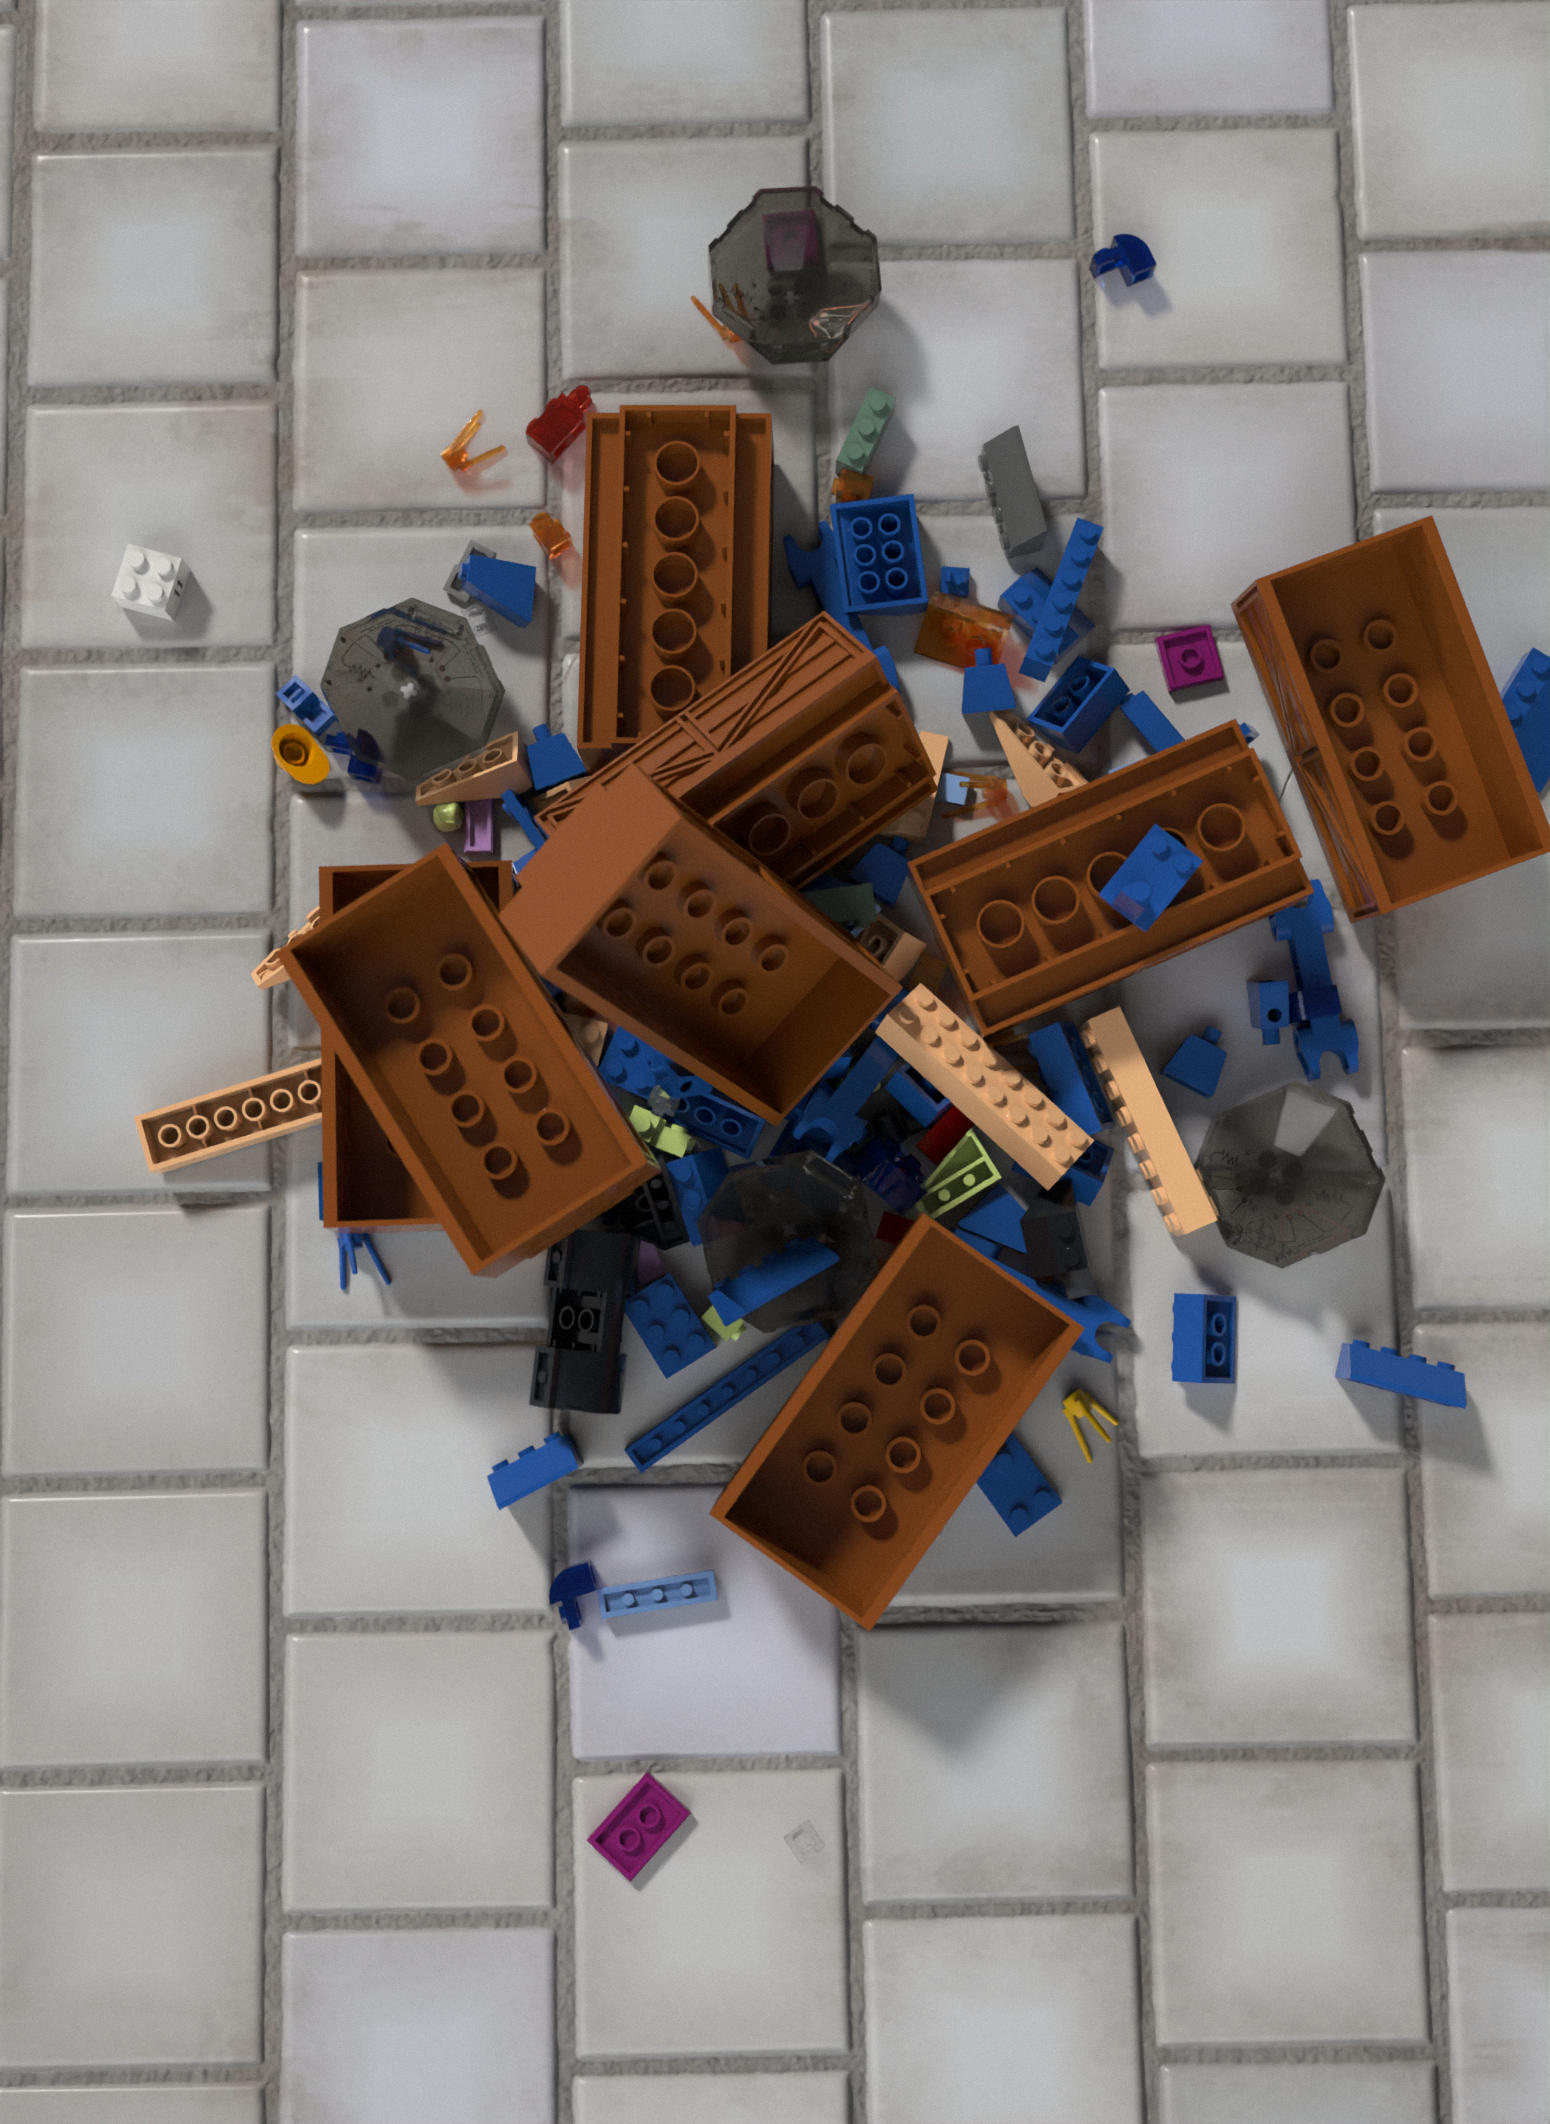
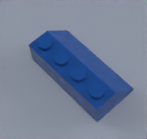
M1074 1020L1060 1021L1028 1034L1030 1040L1027 1043L1031 1055L1038 1060L1040 1079L1045 1085H1048L1051 1093L1049 1100L1089 1136L1115 1127L1116 1124L1086 1050L1080 1040Z
M655 1086L646 1110L662 1116L667 1123L681 1126L687 1129L689 1133L747 1160L750 1159L767 1123V1120L713 1087L712 1092L709 1094L674 1099L669 1097L660 1086Z
M812 1236L804 1241L798 1237L784 1245L787 1250L779 1254L775 1250L761 1258L763 1264L755 1267L751 1263L739 1270L740 1277L732 1281L728 1276L714 1285L716 1291L708 1295L726 1327L840 1260L839 1256Z
M1356 1339L1352 1340V1344L1342 1343L1335 1377L1448 1407L1466 1409L1464 1373L1455 1371V1365L1438 1361L1437 1366L1427 1364V1358L1414 1354H1409V1358L1398 1356V1350L1382 1346L1380 1351L1369 1349L1370 1343Z

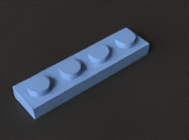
M714 1569L597 1588L601 1619L718 1600Z

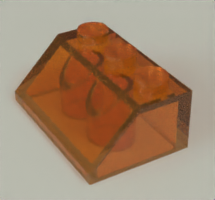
M934 590L926 610L914 653L965 669L967 667H976L974 649L991 648L993 665L998 664L1014 615Z

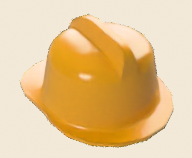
M286 724L280 726L272 736V749L275 761L281 769L287 771L295 780L304 784L320 783L327 777L330 771L329 760L306 729L299 725Z

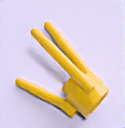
M1079 1388L1062 1401L1066 1407L1062 1412L1068 1418L1087 1462L1092 1463V1457L1074 1415L1078 1419L1085 1415L1107 1443H1110L1112 1439L1090 1410L1093 1407L1113 1425H1118L1119 1422L1098 1404L1088 1391L1084 1393Z

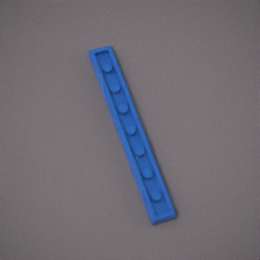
M810 1314L624 1449L639 1472H644L826 1340L830 1335L815 1314Z

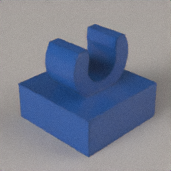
M942 566L940 597L967 599L970 568Z

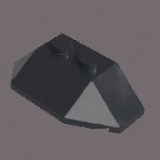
M661 1154L654 1158L662 1172L633 1190L634 1193L617 1203V1207L626 1233L640 1236L642 1241L656 1245V1248L665 1251L691 1242L664 1158Z
M1072 1179L1056 1182L1049 1190L1042 1186L1020 1220L1032 1277L1067 1299L1098 1294Z

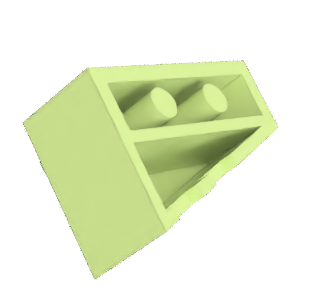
M972 1128L967 1131L910 1199L918 1214L922 1211L934 1219L1002 1178Z

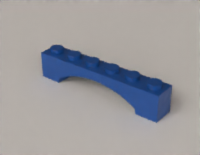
M1077 518L1018 673L1045 683L1104 527Z

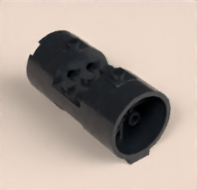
M577 1229L547 1249L543 1286L553 1287L547 1343L536 1345L529 1405L547 1409L583 1411L585 1413H621L628 1354L620 1352V1344L622 1342L623 1317L626 1310V1295H635L641 1246L640 1236Z

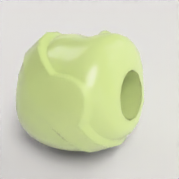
M457 802L442 803L435 807L433 819L438 830L451 832L461 828L464 822V814Z

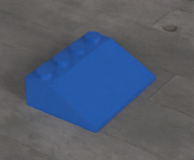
M914 494L830 504L844 615L904 616L927 613L928 595Z
M1533 647L1520 659L1502 689L1500 696L1536 792L1540 793L1550 778V657Z

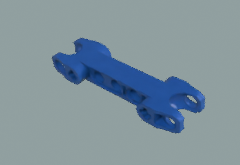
M825 520L818 523V535L822 544L815 551H803L797 546L791 534L784 536L783 545L788 560V570L797 589L800 590L809 585L811 586L821 611L829 614L877 656L888 682L899 691L901 696L896 666L888 648L884 645L873 650L859 616L844 615L834 535L829 524Z
M1319 879L1310 880L1314 893L1308 896V903L1305 908L1291 906L1269 916L1275 942L1288 940L1305 1024L1303 1027L1293 1029V1041L1296 1056L1301 1063L1308 1082L1320 1079V1057L1324 1051H1330L1339 1057L1346 1075L1357 1073L1359 1064V1041L1354 1021L1352 1019H1339L1322 935L1334 931V918L1331 904Z
M903 987L868 1027L876 1031L886 1015L910 991ZM877 1036L833 1095L823 1088H819L802 1112L798 1126L792 1135L799 1140L812 1128H821L827 1131L832 1139V1146L824 1159L832 1163L841 1153L850 1148L867 1125L868 1121L857 1113L900 1055L880 1036Z
M953 1227L950 1228L949 1231L1085 1328L1070 1350L1079 1355L1111 1363L1114 1356L1097 1344L1095 1340L1096 1329L1104 1322H1111L1119 1327L1128 1328L1131 1323L1130 1319L1118 1312L1109 1302L1095 1295L1079 1297L1077 1302L1067 1299L1047 1286L997 1261L1003 1249L1001 1246L980 1235L970 1234Z

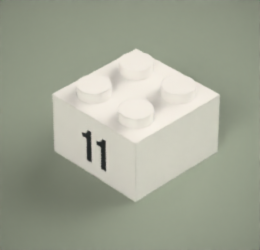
M128 544L111 597L121 607L174 621L191 569L182 558Z

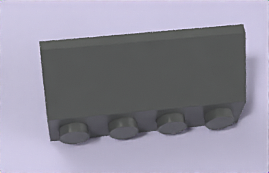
M1019 425L984 443L981 455H978L980 471L986 473L988 480L985 481L986 494L988 498L993 499L995 506L992 508L995 524H1000L1002 532L999 534L1002 550H1007L1009 558L1041 551L1048 532Z

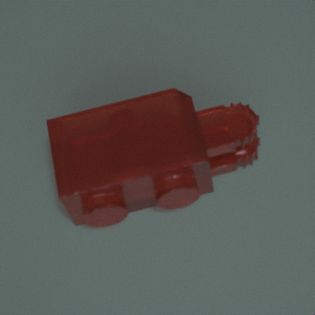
M579 385L568 396L562 392L557 399H551L545 407V412L539 418H534L526 428L525 434L528 444L551 464H554L586 429L584 413L592 405L591 391H589L588 386Z

